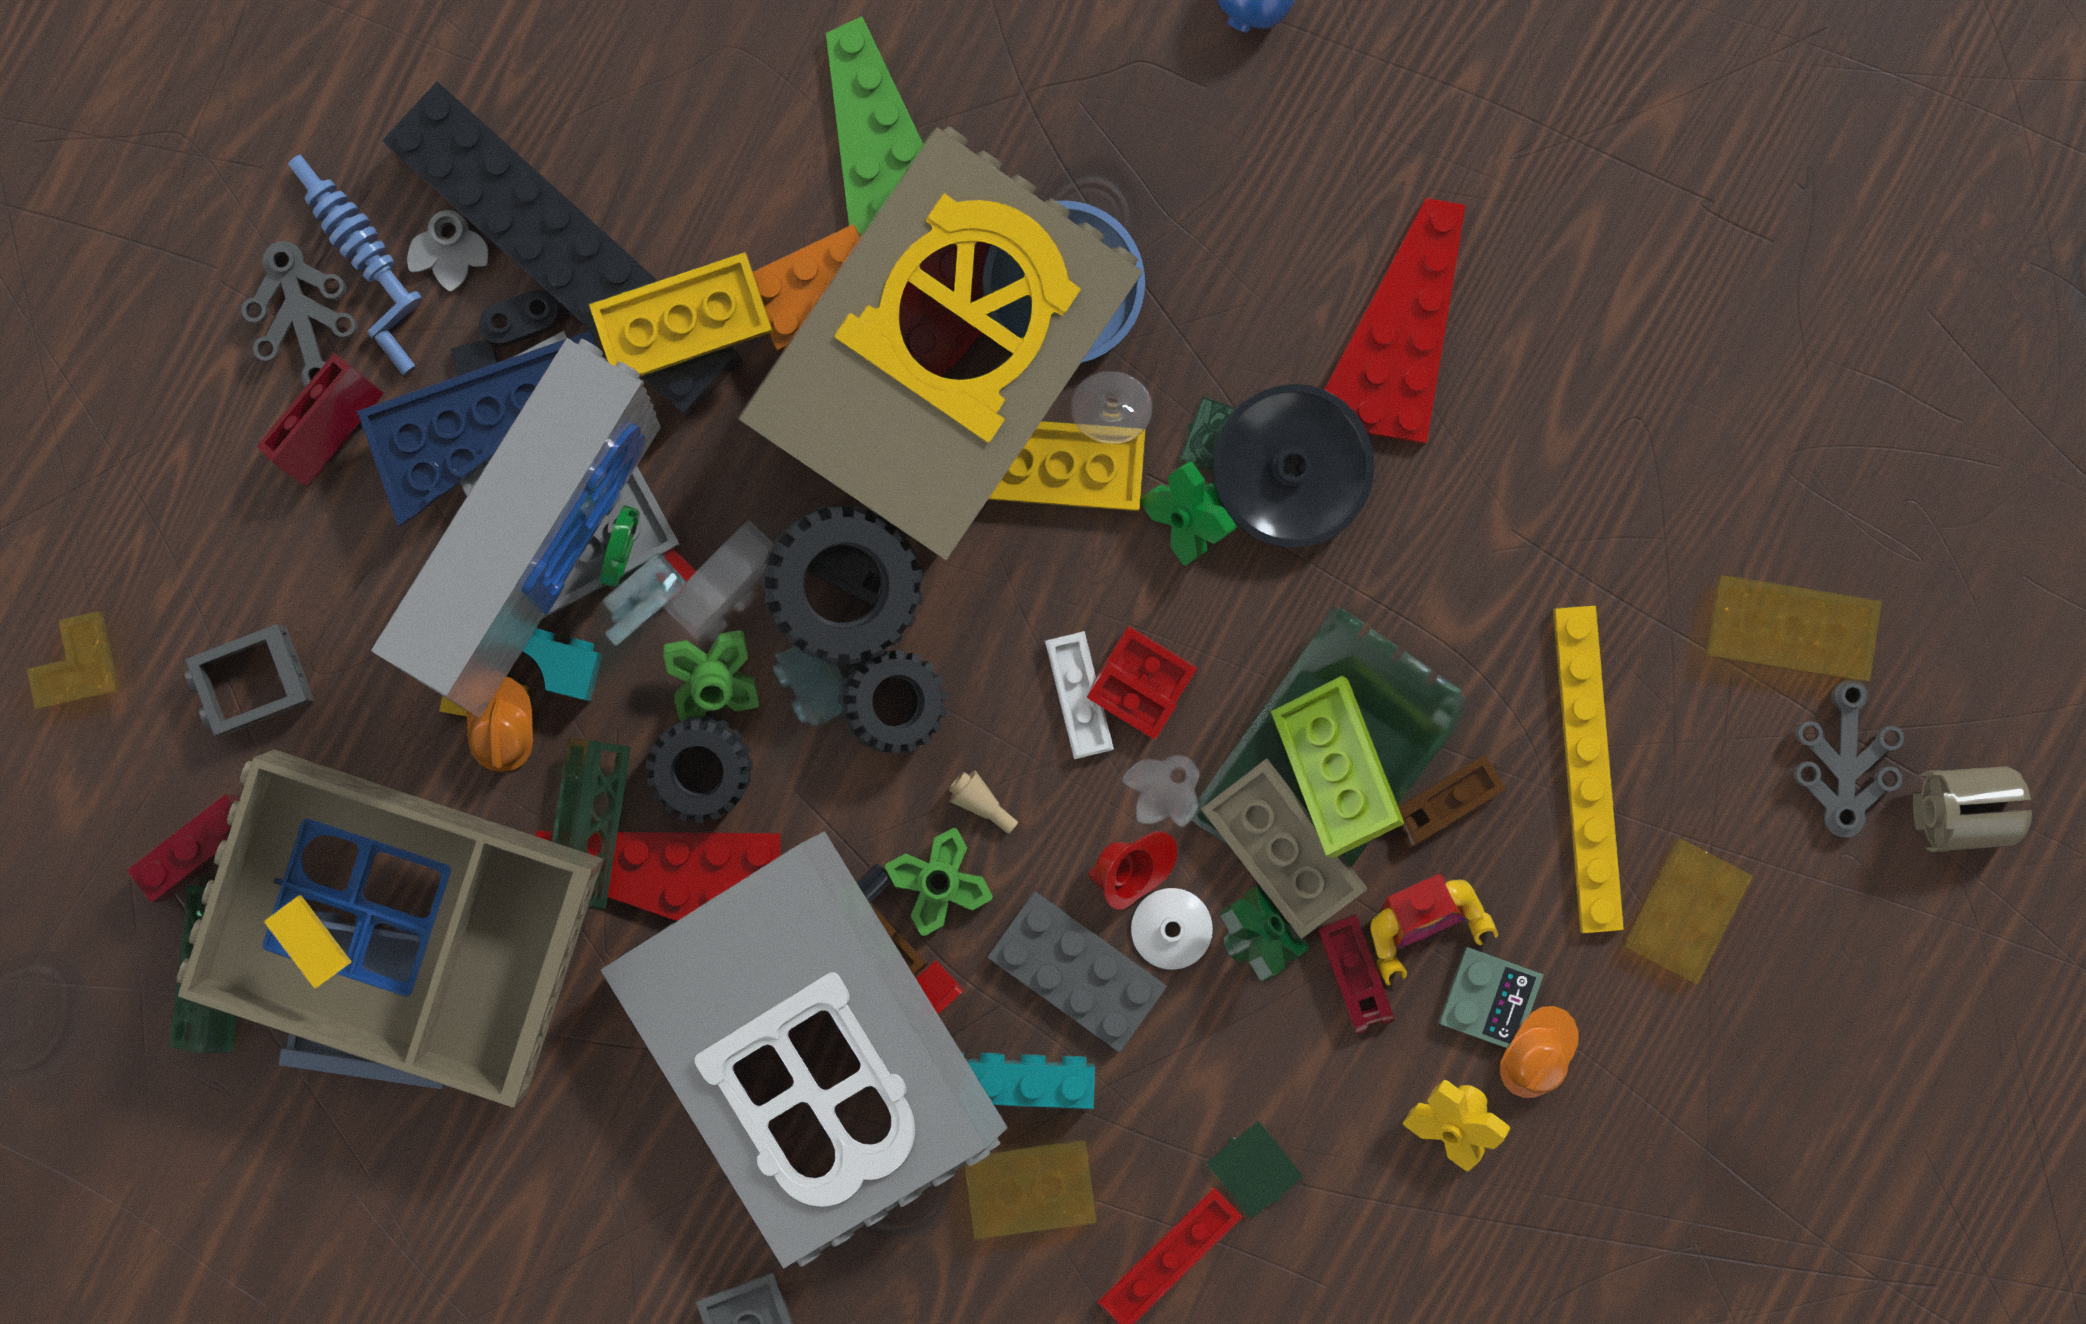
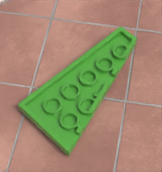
M861 16L826 33L849 226L855 225L860 235L864 233L923 146L915 125Z

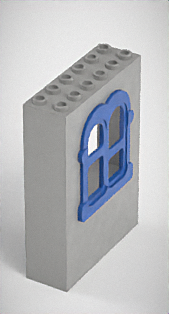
M566 338L371 650L410 677L479 718L485 712L543 616L548 614L565 586L566 579L604 518L614 509L620 498V492L661 428L656 417L657 412L653 410L654 405L650 403V397L646 394L647 390L643 387L644 382L639 379L640 374L620 361L617 362L616 366L611 365L602 357L603 352L584 339H581L576 344Z

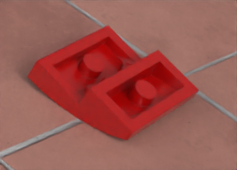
M1127 625L1099 671L1086 698L1151 738L1156 739L1175 710L1177 700L1195 674L1197 667L1140 631Z

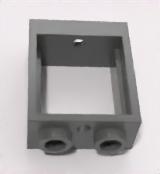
M272 625L185 659L189 668L185 671L187 683L193 693L198 692L203 705L199 709L202 723L207 731H213L214 736L232 734L315 701L289 631L285 625ZM267 642L287 697L225 720L205 666Z

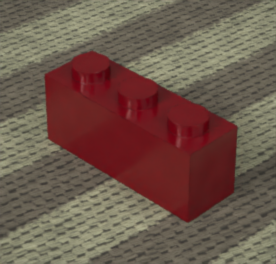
M334 353L256 447L270 461L306 487L313 478L321 474L326 462L336 450L350 439L352 431L361 422L357 411L376 405L384 392Z
M224 794L126 870L151 903L164 902L214 863L222 840L227 841L232 826L227 824V817L234 801H240L237 795Z

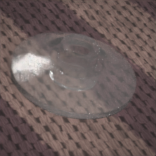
M1105 371L1091 375L1079 384L1072 398L1071 410L1076 425L1085 435L1102 443L1117 444L1134 439L1146 429L1152 415V400L1146 387L1136 378L1122 372ZM1115 398L1119 401L1117 403H1110L1106 399Z

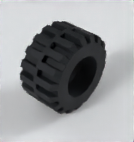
M893 650L884 651V654L876 658L868 657L861 659V663L852 666L849 670L850 676L844 678L840 686L844 688L843 695H838V704L843 706V712L839 714L841 720L846 721L849 726L846 730L851 736H856L859 739L858 743L878 752H910L916 750L919 745H926L932 740L930 738L932 733L939 732L942 727L939 724L940 718L946 717L948 709L943 708V700H947L948 695L947 691H942L940 684L944 682L941 675L933 672L934 666L929 661H922L920 659L921 656L915 653ZM890 677L899 678L905 682L913 697V707L909 717L898 726L883 724L877 718L872 704L876 687L881 681Z
M706 715L702 718H696V716L687 717L685 720L677 721L671 725L654 743L650 750V758L646 764V769L649 770V776L646 780L648 787L652 786L654 790L652 797L656 803L661 801L665 805L663 810L669 815L674 812L679 815V820L695 819V823H704L706 819L710 818L716 820L721 818L724 813H729L745 794L752 778L750 775L753 769V759L750 760L749 757L750 748L748 743L744 744L741 740L742 734L737 729L733 731L729 728L728 722L722 719L720 722L715 721L713 716ZM691 746H702L712 750L721 760L724 770L722 780L718 786L709 791H697L686 786L680 779L676 768L677 759L682 751Z

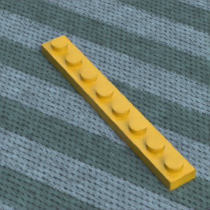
M1596 606L1553 609L1580 933L1624 930Z

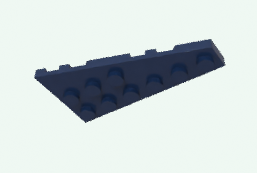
M592 331L568 338L576 344L581 339H584L597 347ZM566 339L357 411L399 528L493 457Z

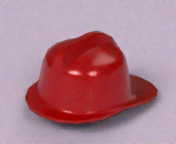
M1159 831L1145 835L1134 843H1111L1100 853L1096 865L1089 870V878L1104 891V897L1109 906L1116 910L1125 909L1167 879L1177 859V844L1171 835Z

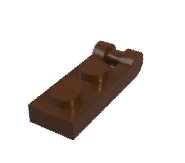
M1485 754L1398 806L1404 824L1399 827L1405 835L1402 839L1407 848L1418 844L1506 790V787ZM1421 808L1428 822L1418 827L1411 814Z

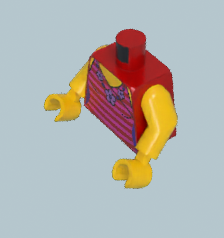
M1438 874L1386 898L1378 915L1371 922V933L1376 954L1379 957L1375 967L1388 986L1390 985L1389 977L1395 971H1397L1402 980L1407 976L1406 969L1395 955L1397 950L1466 919L1469 920V928L1478 945H1482L1479 936L1483 932L1491 931L1495 938L1498 937V931L1491 916L1484 912V908L1475 891L1467 881H1447L1441 874Z

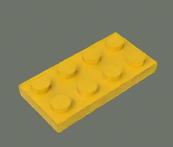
M746 252L589 304L608 363L616 366L617 362L620 361L636 370L640 376L773 332Z
M1041 421L988 500L1139 511L1145 429Z

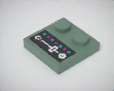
M1464 947L1438 1023L1508 1048L1521 1024L1531 1013L1544 974Z

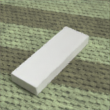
M1085 631L1045 641L1074 759L1114 750L1104 708L1086 698L1096 676Z

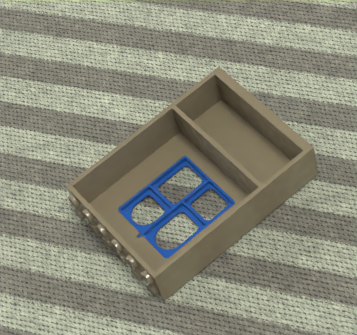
M275 749L254 757L252 762L247 761L239 784L244 786L240 801H234L227 817V824L232 826L227 841L222 840L215 855L214 864L219 865L215 880L208 882L202 896V904L207 906L202 920L198 919L195 922L190 934L189 943L194 944L190 959L183 961L177 975V982L182 984L178 997L514 1108L529 1090L604 859ZM322 835L335 836L351 841L358 846V855L345 890L340 891L321 885L310 879L305 872L302 864L303 851L306 845L315 837ZM378 853H387L435 869L440 873V884L428 917L420 918L366 899L364 890L374 858ZM299 895L304 899L315 900L351 912L358 919L347 954L351 963L316 989L310 984L264 923L266 919ZM384 923L419 936L420 946L407 981L401 982L370 972L364 968L363 960L376 924Z

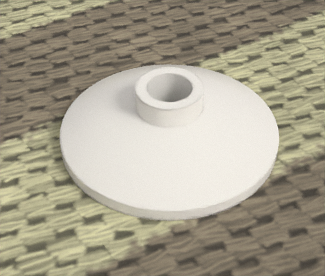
M1166 888L1151 893L1138 905L1132 918L1131 933L1136 949L1145 960L1159 968L1174 970L1192 965L1206 952L1212 938V920L1208 909L1198 897L1182 889ZM1171 921L1177 922L1180 926V933L1175 937H1169L1165 933V926Z

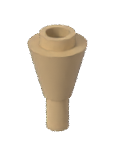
M976 770L969 775L962 772L949 787V791L952 793L949 802L985 819L989 818L1007 834L1017 825L1018 821L999 806V802Z

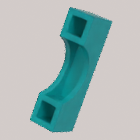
M535 629L522 651L531 656L540 667L544 676L546 690L591 701L603 654L593 651L594 643L571 638L569 645L554 641L555 633Z

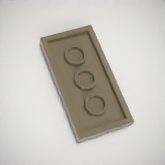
M1267 758L1201 808L1301 939L1367 890L1365 884L1342 855L1333 859L1325 855L1310 813Z

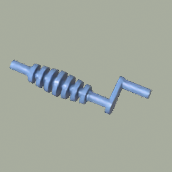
M301 155L294 157L288 165L307 188L305 201L309 207H315L313 214L317 221H323L321 228L326 235H330L329 241L335 248L341 247L340 253L346 259H352L351 264L358 271L364 270L363 276L369 282L379 281L396 303L368 330L367 334L379 344L403 376L409 375L416 369V366L388 330L417 308L423 298L417 291L409 294L392 273V267L395 262L390 254L384 255L387 249L381 240L376 241L378 233L374 227H368L370 225L368 217L364 213L358 214L360 209L353 202L347 203L348 197L342 191H336L337 186L331 180H320Z

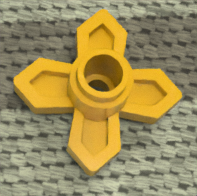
M1443 1080L1433 1089L1427 1100L1429 1105L1418 1103L1409 1111L1403 1122L1406 1128L1422 1139L1442 1140L1445 1143L1447 1157L1465 1171H1470L1479 1163L1485 1152L1483 1147L1495 1149L1505 1140L1510 1130L1508 1124L1493 1113H1487V1098L1482 1091L1469 1085H1462L1457 1088L1447 1080Z

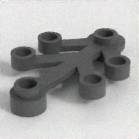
M278 241L271 244L263 255V267L267 274L254 298H250L243 303L242 315L253 324H261L266 321L269 316L268 305L280 285H282L286 299L266 336L260 337L255 341L253 352L258 359L264 362L275 361L281 352L280 345L293 323L306 365L301 374L302 382L306 387L311 381L312 372L316 369H321L326 363L322 361L309 317L330 327L337 336L343 339H349L357 333L358 323L350 314H338L302 295L298 278L318 287L320 292L330 300L341 299L346 293V284L343 279L335 274L326 275L305 264L303 253L295 244L288 241ZM281 254H287L289 256V263L285 267L279 268L276 264L277 257ZM330 281L339 282L340 287L335 294H328L326 290L327 284ZM260 304L262 308L260 316L251 318L249 315L251 306ZM343 319H349L351 321L350 330L345 333L339 332V322ZM270 342L273 345V352L271 355L264 357L261 354V347L263 344Z
M1854 679L1838 682L1831 693L1834 706L1841 711L1839 755L1823 738V730L1818 723L1813 721L1803 722L1795 731L1797 741L1804 746H1808L1838 779L1837 795L1820 779L1821 771L1815 763L1803 762L1798 764L1794 769V779L1799 785L1806 786L1826 808L1824 822L1827 829L1835 836L1843 838L1858 834L1865 825V810L1886 791H1894L1902 783V774L1897 768L1882 767L1876 772L1875 781L1855 796V780L1887 751L1899 749L1903 745L1904 734L1898 727H1883L1878 731L1876 739L1857 755L1859 709L1865 705L1868 695L1865 686ZM1849 688L1855 689L1858 693V698L1854 703L1846 700L1845 693ZM1807 726H1811L1815 730L1816 735L1812 741H1807L1803 737V730ZM1887 731H1892L1896 735V742L1892 746L1887 745L1884 741V735ZM1806 766L1810 767L1814 774L1813 779L1809 782H1805L1801 778V771ZM1887 771L1891 772L1895 779L1890 787H1887L1882 782V776ZM1845 809L1849 810L1852 814V821L1848 825L1842 824L1839 818L1840 813Z

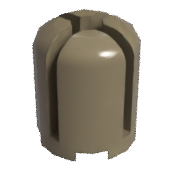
M2002 766L1944 771L1929 770L1920 774V776H1926L1923 782L1922 792L1913 794V815L1916 830H1924L1928 841L1932 845V847H1926V850L1946 852L1949 850L2013 846L2026 838L2031 825L2033 810L1960 813L1959 806L2032 800L2029 787L2018 771Z

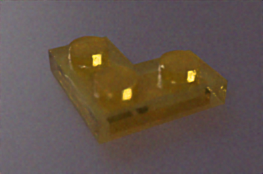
M97 611L58 620L67 660L27 669L35 709L118 692L119 687L103 612Z

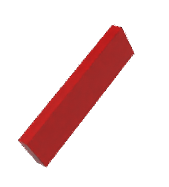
M1213 1186L1097 1300V1303L1118 1324H1135L1243 1216Z

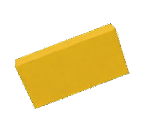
M301 895L264 921L314 989L351 963V960Z

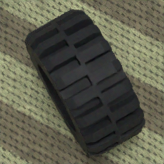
M836 505L833 507H820L812 510L811 513L805 516L801 515L791 522L792 525L785 531H781L775 539L777 542L772 551H769L765 560V563H767L765 574H762V587L765 591L764 602L767 611H769L773 619L772 622L789 642L802 652L822 659L825 662L836 664L837 662H847L852 664L859 663L861 659L868 657L876 658L884 654L883 650L888 646H895L903 639L901 634L907 627H912L917 618L913 616L917 605L921 606L923 593H920V582L923 581L922 569L918 567L916 560L918 555L914 547L908 543L905 538L906 535L898 527L879 514L849 505ZM848 545L861 549L871 557L878 568L881 586L877 601L868 613L854 621L839 623L824 619L812 609L805 595L804 579L808 566L820 552L833 546Z

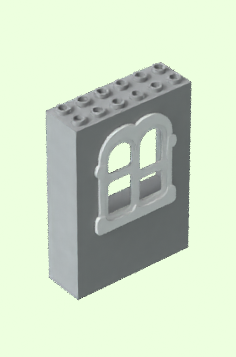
M825 831L800 843L601 969L602 974L783 1269L797 1261L800 1267L804 1266L818 1257L821 1251L831 1244L835 1247L855 1234L854 1231L863 1225L869 1227L887 1216L888 1211L898 1204L900 1207L907 1205L922 1195V1191L932 1184L937 1187L956 1174L955 1171L968 1164L970 1167L990 1154L989 1151L1000 1144L998 1137L1008 1128ZM821 1010H826L831 1014L861 1064L860 1070L828 1090H823L817 1085L788 1037L791 1028ZM769 1044L779 1054L793 1077L794 1084L790 1089L767 1103L757 1106L753 1104L733 1071V1066L737 1061L763 1045ZM867 1086H873L878 1090L891 1114V1129L888 1136L881 1142L873 1145L862 1144L854 1140L846 1132L835 1114V1107L838 1103ZM800 1102H806L811 1106L835 1148V1162L832 1169L826 1175L818 1178H809L797 1173L790 1165L768 1128L771 1119Z

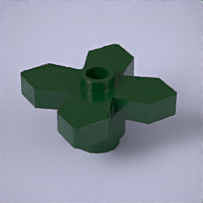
M1257 884L1244 893L1245 900L1240 898L1220 912V917L1229 929V932L1224 936V945L1228 954L1238 962H1249L1260 981L1265 982L1285 969L1284 961L1288 963L1298 958L1309 949V945L1304 937L1302 939L1299 937L1289 923L1283 922L1278 908L1262 887Z

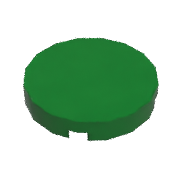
M624 505L617 517L600 575L601 584L615 588L618 586L620 576L622 577L634 544L633 535L630 533L632 527H636L639 524L640 513L638 509Z

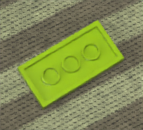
M1340 676L1271 711L1327 857L1333 859L1404 824L1348 679Z

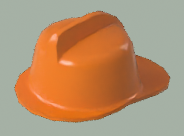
M509 677L504 679L481 718L467 711V736L471 754L479 764L489 770L498 772L515 770L526 762L532 752L533 730L530 697L521 684Z
M1556 1006L1541 1007L1531 1012L1521 1024L1500 1061L1502 1082L1512 1094L1522 1098H1536L1556 1089L1564 1081L1568 1073V1065L1578 1046V1028L1574 1018L1566 1010Z

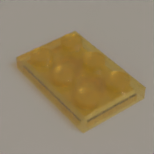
M1677 838L1623 947L1694 984H1699L1753 875L1681 838Z
M1085 1140L990 1152L987 1157L970 1167L968 1164L965 1165L975 1239L1097 1223Z

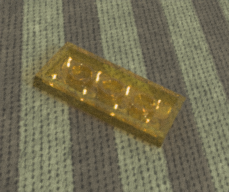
M1719 575L1706 656L1868 682L1871 676L1882 601Z

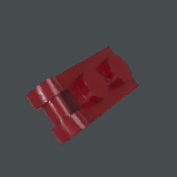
M1353 914L1318 927L1317 931L1355 1034L1360 1035L1368 1032L1367 1027L1382 1022L1383 1026L1395 1022L1357 915ZM1372 996L1376 1007L1362 1012L1358 1001Z

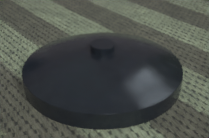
M1285 384L1270 387L1246 398L1235 407L1223 422L1212 451L1211 475L1213 486L1222 507L1225 508L1234 523L1249 536L1264 543L1281 547L1315 545L1342 532L1357 517L1366 503L1374 476L1372 444L1366 428L1357 414L1344 401L1332 393L1318 387L1302 384Z

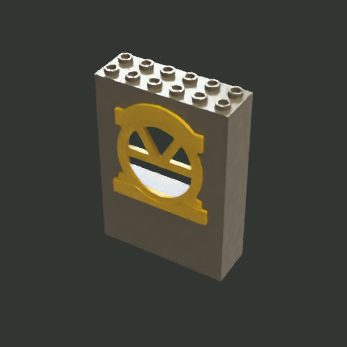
M949 126L943 131L937 127L931 132L738 417L740 421L945 560L948 559L1143 272L1135 266L1138 259L1120 246L1117 248L1113 247L1112 249L1101 242L1105 236L1086 222L1076 225L1067 218L1071 213L1067 208L1051 198L1045 202L1033 194L1037 189L1034 185L1017 174L1015 177L1009 178L999 171L1002 166L1001 162L983 150L980 153L978 152V154L965 147L968 140ZM985 242L999 247L1014 258L1022 268L1024 277L970 303L975 243ZM949 244L957 245L954 292L919 267L920 263L930 254ZM907 281L1006 348L1013 355L992 372L966 380L943 378L923 368L907 350L899 326L900 300ZM1026 295H1029L1032 299L1030 323L1023 338H1019L986 315Z

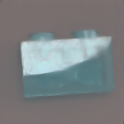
M656 553L603 600V603L613 613L611 618L615 622L605 635L615 646L666 604L686 582L660 553Z
M796 646L775 654L778 664L773 666V670L782 687L785 688L790 685L794 691L797 700L791 702L802 724L809 721L811 726L816 728L843 712L842 704H838V695H843L844 688L840 686L844 678L836 663L825 662L822 659L812 657L802 652Z

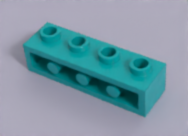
M980 1053V1059H966L993 1105L1094 1109L1095 1065L1087 1063V1057L1062 1056V1062H1046V1055L1022 1054L1021 1061L1005 1060V1054Z

